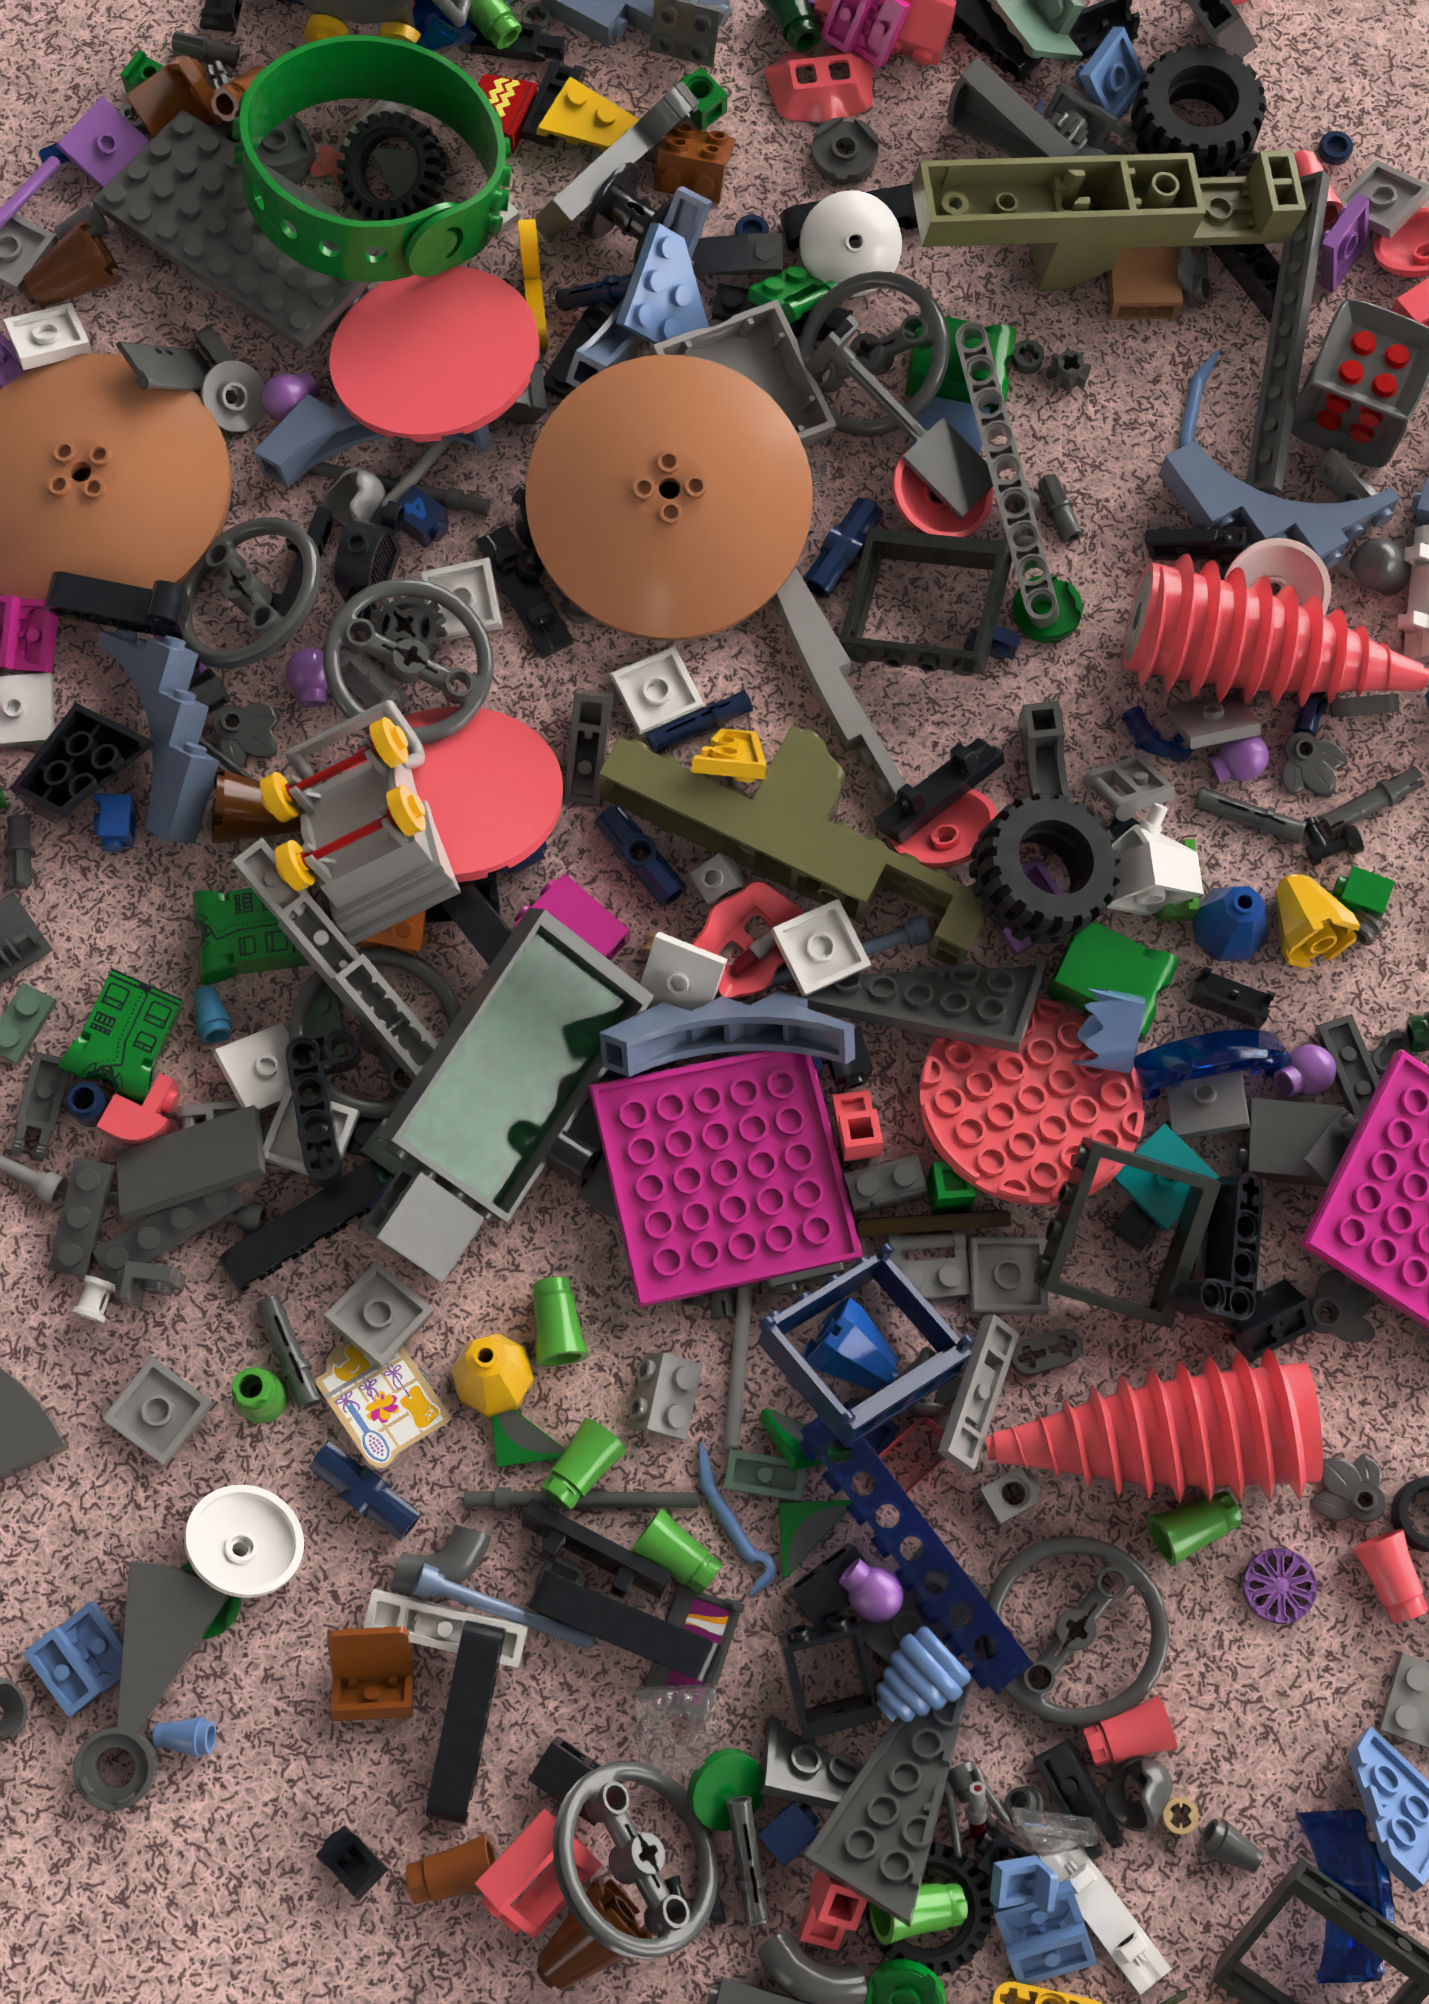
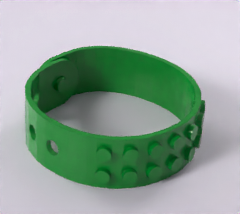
M372 35L335 36L307 43L280 56L264 68L252 81L248 90L243 92L239 102L240 117H234L233 139H240V143L235 142L234 164L241 165L244 198L252 217L265 236L279 250L299 264L318 273L356 282L393 281L412 275L430 277L449 270L476 256L488 245L492 237H496L499 234L503 224V217L500 214L501 211H508L510 190L503 189V186L510 187L512 165H507L505 159H510L511 157L510 141L508 137H504L500 115L494 110L483 90L464 70L440 54L410 42ZM340 99H380L409 105L432 115L451 127L474 151L489 181L476 195L460 204L443 202L407 217L393 220L358 221L327 214L300 202L283 190L270 177L255 152L265 136L278 124L308 107ZM285 220L289 221L294 226L297 234L290 230ZM329 240L334 242L340 251L327 249L321 241ZM372 247L386 249V252L380 256L366 254V251Z

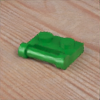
M794 265L749 287L748 300L757 306H761L778 299L788 323L791 324L799 320L803 313L813 309L818 301L837 283L832 280L823 282L818 278L810 276L804 268Z

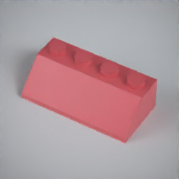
M816 0L814 16L821 29L824 26L834 0ZM905 0L911 6L891 54L902 53L911 56L916 63L925 66L931 63L939 65L952 30L957 1Z

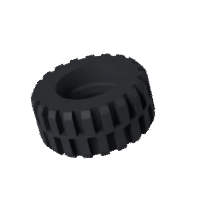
M1197 44L1196 48H1190L1189 45L1177 47L1176 53L1170 50L1160 55L1159 60L1153 61L1147 68L1146 74L1142 76L1131 113V128L1137 131L1139 135L1135 143L1138 151L1141 154L1145 152L1147 154L1193 153L1198 178H1209L1211 175L1224 177L1228 175L1229 169L1235 171L1238 163L1246 159L1248 152L1253 151L1265 118L1264 113L1267 108L1266 98L1263 95L1265 90L1261 80H1255L1257 73L1250 65L1245 66L1242 64L1243 58L1235 53L1231 56L1226 53L1225 48L1219 46L1216 49L1208 48V44ZM1184 99L1202 100L1216 107L1222 113L1226 122L1212 127L1194 126L1180 119L1170 105Z
M1035 793L1032 797L1025 795L1017 798L1011 805L1005 806L978 835L979 840L973 845L970 855L974 860L969 864V876L976 879L971 888L974 896H980L983 901L980 908L985 915L991 913L996 918L994 924L1002 931L1007 927L1012 930V937L1022 941L1029 936L1031 937L1030 941L1036 944H1044L1048 940L1052 943L1065 941L1069 936L1074 937L1107 910V906L1114 900L1117 894L1115 886L1120 883L1121 870L1115 868V866L1121 860L1118 849H1113L1111 845L1115 839L1110 830L1104 831L1100 825L1103 821L1096 813L1091 816L1085 811L1087 806L1079 801L1072 804L1068 802L1069 797L1056 794L1050 799L1048 793ZM1020 843L1041 844L1054 851L1061 858L1070 878L1068 895L1047 893L1039 889L1028 879L1019 860Z

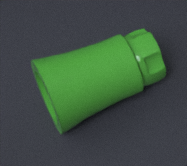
M451 0L457 7L459 0ZM471 0L467 19L499 50L508 48L518 39L522 26L514 18V13L503 0Z
M548 1277L538 1280V1282L533 1284L535 1297L533 1308L536 1327V1365L551 1367L585 1360L589 1357V1353L582 1335L575 1296L571 1292L569 1278Z
M249 1367L237 1373L232 1381L233 1399L239 1412L247 1420L254 1423H268L277 1419L284 1412L288 1404L289 1393L286 1383L279 1375L262 1368ZM261 1386L260 1394L252 1398V1390L255 1387Z
M584 1418L574 1438L550 1470V1475L543 1482L541 1491L557 1506L570 1511L580 1498L583 1499L604 1473L627 1453L625 1446L604 1426L592 1419Z
M1221 1491L1213 1495L1210 1504L1204 1496L1173 1510L1148 1516L1147 1523L1149 1532L1162 1558L1168 1565L1175 1567L1192 1553L1226 1536L1228 1531L1239 1527L1242 1516L1238 1505L1227 1491Z
M663 1508L657 1512L630 1550L672 1572L671 1577L683 1586L687 1584L700 1595L711 1583L722 1566L718 1559L708 1554L709 1550L680 1527Z
M956 1883L921 1885L911 1927H908L869 1902L872 1927L877 1939L883 1945H888L908 1937L942 1931L949 1927L961 1925L964 1919H967L968 1913L963 1889Z

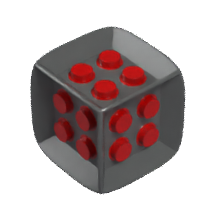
M1352 299L1343 301L1332 319L1317 359L1306 378L1295 404L1291 433L1302 441L1325 451L1334 448V450H1338L1340 453L1345 452L1347 459L1375 468L1384 467L1400 444L1407 428L1408 419L1415 411L1429 381V327L1371 303Z

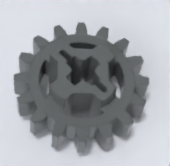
M396 596L393 597L394 601L392 602L382 599L381 602L384 609L382 611L373 609L372 611L373 615L377 618V622H371L375 632L397 643L411 638L419 640L425 645L428 650L429 659L433 661L435 658L431 651L434 648L442 650L444 647L438 638L445 637L448 634L446 629L440 626L446 622V618L443 613H438L440 610L438 604L435 602L429 603V600L418 597L416 599L414 596H406V598ZM390 620L389 629L386 631L387 624ZM400 622L412 628L415 637H412L410 633H406ZM430 628L429 634L425 640L426 630ZM408 656L403 664L409 666L410 661H414V659Z

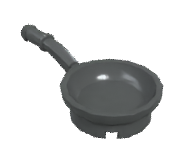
M293 116V119L290 117L285 119L271 130L261 141L255 152L261 162L294 184L304 181L310 174L311 165L316 160L314 143L309 137L304 124L295 116Z

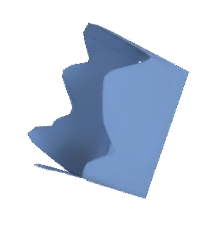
M1088 989L1093 992V995L1099 1002L1085 1004L1086 1009L1093 1013V1015L1089 1016L1080 1027L1077 1037L1089 1049L1095 1052L1098 1057L1093 1060L1072 1061V1063L1131 1074L1146 1007L1144 996L1106 989Z

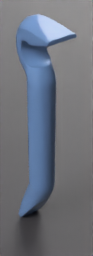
M1219 350L1191 378L1179 437L1180 448L1193 441L1203 385L1220 352Z
M700 1442L699 1482L705 1499L741 1558L749 1564L759 1561L765 1566V1573L759 1577L750 1592V1596L772 1583L776 1575V1563L768 1553L754 1549L716 1487L703 1443Z

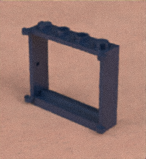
M890 1243L883 1245L878 1253L871 1258L869 1256L860 1258L852 1266L851 1270L845 1274L840 1275L836 1273L824 1282L822 1288L814 1293L807 1291L801 1294L793 1302L792 1306L783 1312L779 1309L773 1311L758 1325L762 1330L758 1344L845 1448H848L963 1373L973 1353L968 1348V1346L974 1343L973 1337L970 1334H966L960 1339L889 1258L888 1255L895 1250ZM875 1280L938 1354L847 1411L784 1334L870 1281Z

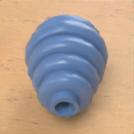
M922 1626L917 1629L914 1636L912 1634L905 1635L899 1642L900 1649L892 1653L890 1657L892 1665L886 1667L883 1672L886 1680L877 1685V1692L881 1699L876 1704L892 1722L897 1717L905 1722H910L916 1714L925 1716L929 1713L931 1707L934 1710H940L948 1700L954 1702L959 1699L963 1693L961 1687L970 1682L971 1675L928 1627Z

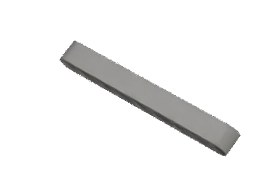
M966 322L958 328L955 342L1027 616L1034 626L1048 628L1058 620L1059 606L987 332L980 323ZM971 338L981 340V343L975 348H966L964 346ZM984 370L990 373L988 378L983 381L973 379V376L979 371ZM988 403H994L999 406L992 414L981 412L982 408ZM996 436L1007 438V442L1001 447L990 445V441ZM1005 469L1016 471L1015 476L1010 480L1004 481L998 478L1000 472ZM1013 502L1025 504L1024 509L1017 514L1007 511L1008 506ZM1022 535H1030L1034 538L1033 542L1027 547H1019L1015 544L1016 540ZM1031 568H1038L1043 571L1042 576L1035 581H1029L1024 578L1025 573ZM1046 601L1052 605L1050 611L1044 615L1033 612L1034 606L1039 602Z

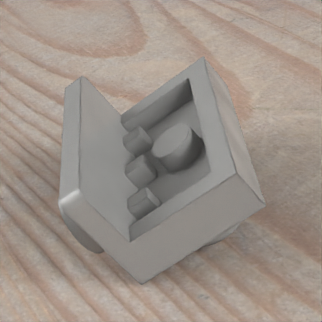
M664 1352L645 1353L637 1370L638 1385L635 1398L629 1407V1429L649 1431L677 1440H687L702 1364Z

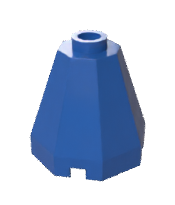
M1250 886L1212 888L1199 903V910L1192 920L1194 942L1202 949H1206L1218 962L1249 960L1270 935L1267 908L1264 900Z
M850 1297L841 1299L826 1315L821 1323L824 1326L818 1333L815 1341L811 1337L801 1356L814 1372L872 1391H878L881 1386L885 1388L894 1382L899 1373V1370L896 1368L898 1357L863 1307Z

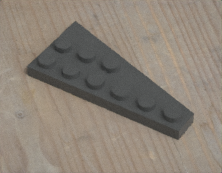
M1034 961L1033 966L1013 967V962L999 963V968L978 969L974 964L916 967V972L899 973L895 972V968H881V973H856L808 996H801V998L807 1000L808 1009L816 1012L1019 1053L1047 971V961Z
M970 1682L961 1687L963 1693L959 1699L954 1702L948 1700L940 1710H934L931 1707L927 1715L919 1716L916 1714L910 1722H905L899 1717L895 1719L804 1854L806 1862L908 1927H911L971 1686Z

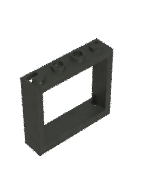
M869 527L839 640L850 660L857 663H867L868 661L883 662L885 665L895 668L902 667L903 665L916 666L928 672H935L938 669L949 670L961 676H971L972 674L984 675L1012 564L1008 543ZM883 558L993 570L973 651L862 638Z
M1083 1136L1076 1154L1071 1155L1070 1165L1072 1170L1069 1179L1063 1182L1059 1190L1058 1203H1060L1056 1218H1052L1048 1223L1045 1235L1048 1241L1043 1255L1040 1254L1035 1261L1038 1267L1034 1275V1282L1043 1290L1172 1329L1178 1312L1174 1303L1175 1288L1180 1282L1189 1280L1222 1183L1210 1176ZM1101 1157L1191 1185L1149 1307L1059 1280Z
M1300 1857L1217 1960L1212 1980L1227 1991L1226 1995L1237 1998L1243 2004H1298L1240 1962L1242 1957L1293 1895L1408 1977L1387 2004H1421L1429 1995V1949Z

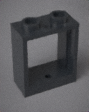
M835 1615L827 1618L825 1624L813 1627L808 1625L794 1626L789 1628L786 1634L778 1636L790 1691L804 1740L882 1720L880 1708L876 1704L878 1698L861 1627L855 1616ZM849 1637L862 1694L806 1708L793 1652Z

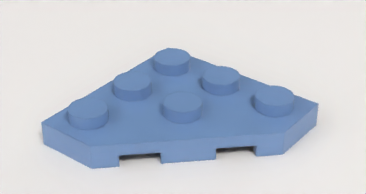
M650 223L616 321L617 325L653 345L695 329L709 327L685 238L660 223Z
M1370 1726L1359 1736L1348 1754V1758L1381 1861L1396 1878L1401 1880L1414 1893L1424 1886L1429 1876V1781Z

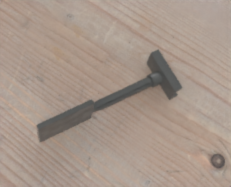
M850 314L835 333L832 331L804 366L813 376L832 361L841 371L845 370L914 441L915 444L901 459L961 519L993 487L987 462L943 417L930 430H925L856 359L857 355L846 344L861 324Z

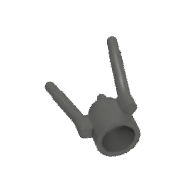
M973 1761L950 1769L947 1778L948 1783H946L944 1790L954 1856L957 1859L962 1857L955 1798L958 1797L961 1804L969 1802V1788L973 1782H981L985 1785L987 1801L1003 1824L1008 1825L1010 1823V1818L986 1783L981 1769L976 1768ZM987 1807L985 1823L989 1831H991L995 1821ZM1008 1848L999 1849L1003 1856H1008Z

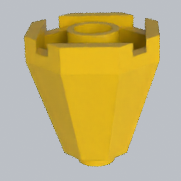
M1291 874L1279 882V886L1275 890L1274 899L1281 953L1288 965L1306 968L1313 965L1309 960L1310 958L1324 954L1325 961L1333 959L1356 942L1357 935L1354 930L1359 931L1360 925L1354 914L1311 877L1302 874Z
M499 1333L467 1341L451 1368L460 1403L468 1408L471 1407L477 1410L478 1413L487 1418L509 1410L519 1409L524 1401L525 1394L535 1382L526 1348Z

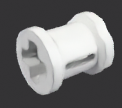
M86 1275L84 1278L86 1285L78 1306H73L71 1312L99 1323H105L106 1317L103 1314L111 1294L116 1292L115 1284Z

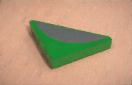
M768 1408L762 1409L759 1420L792 1470L850 1460L856 1452L854 1445L845 1448L837 1438Z
M514 1409L491 1416L498 1468L560 1459L566 1450Z
M851 1500L779 1503L782 1578L791 1575L852 1506Z

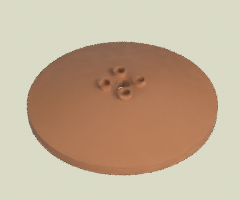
M115 354L76 355L63 361L39 366L22 374L0 390V595H10L23 599H46L54 572H67L152 589L156 580L170 581L181 585L202 562L214 540L222 532L228 515L232 491L231 462L223 434L211 411L206 405L204 406L201 398L194 391L156 388L142 390L135 381L137 375L122 355ZM82 468L91 469L90 477L87 480L81 482L74 480L78 470ZM58 616V620H62V621L85 622V621H80V620H75V619H70V618H65V617Z
M654 355L627 360L608 367L577 386L562 400L545 423L534 445L528 465L525 503L528 526L537 555L549 577L572 604L589 617L618 632L651 640L679 641L709 636L731 628L760 610L776 595L791 575L804 549L812 516L813 487L807 455L798 433L781 407L762 388L737 371L719 363L684 355ZM668 481L676 483L680 488L678 496L673 499L664 498L659 492V488L663 483Z

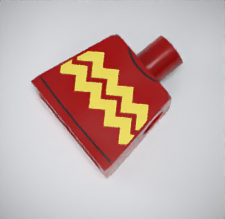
M485 74L481 77L478 86L483 90L494 110L499 113L504 137L509 138L511 153L514 154L522 138V127L537 94V84Z

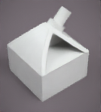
M1154 803L1147 819L1143 818L1140 825L1132 826L1112 844V848L1119 851L1121 862L1115 868L1121 870L1120 883L1115 886L1117 894L1107 908L1139 915H1151L1161 911L1166 904L1172 903L1174 906L1204 894L1197 852L1161 834L1163 828L1160 825L1168 811L1163 805Z

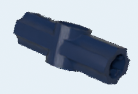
M858 497L840 525H834L829 531L821 546L819 556L803 578L810 592L819 597L829 599L847 570H852L855 567L852 563L857 556H862L869 527L876 528L883 518L884 511L879 508L876 502L867 497Z
M620 803L608 807L594 821L597 829L622 858L627 870L639 879L661 908L673 903L687 889L685 883L656 849L654 840L641 831ZM637 850H644L650 856L643 861L633 859L631 854Z
M331 1441L320 1449L309 1466L314 1474L340 1492L339 1496L363 1516L371 1517L399 1541H402L422 1515L405 1499L394 1493L390 1489L391 1486L366 1465H359Z

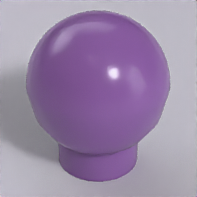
M305 370L297 376L284 373L273 376L265 384L262 392V402L266 412L273 419L282 422L307 394L316 398L321 393L315 378L310 372Z
M304 648L295 652L287 663L286 677L289 686L294 692L298 693V705L304 708L326 706L329 689L323 669V651L317 648Z
M1259 736L1222 743L1219 747V752L1207 757V761L1219 784L1230 778L1234 781L1244 782L1253 780L1263 773L1268 764L1269 753L1265 742Z
M1314 1044L1301 1045L1296 1047L1286 1057L1283 1068L1274 1073V1082L1277 1089L1285 1097L1290 1098L1296 1094L1306 1096L1321 1094L1333 1084L1336 1076V1064L1332 1055L1323 1047Z
M858 1558L845 1570L839 1579V1583L849 1591L848 1597L851 1607L865 1621L872 1623L885 1622L893 1618L902 1606L904 1591L901 1581L893 1572L884 1567H869Z

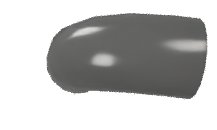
M454 1525L446 1545L437 1553L421 1556L403 1552L393 1576L391 1590L402 1594H412L413 1582L422 1563L439 1568L438 1573L444 1574L445 1580L460 1584L477 1569L488 1549L491 1536L470 1528Z
M790 1932L780 1933L771 1937L758 1950L757 1955L778 1986L802 2002L809 2004H861L866 1999V1980L858 1964L853 1961L839 1965H827L817 1962L802 1950Z

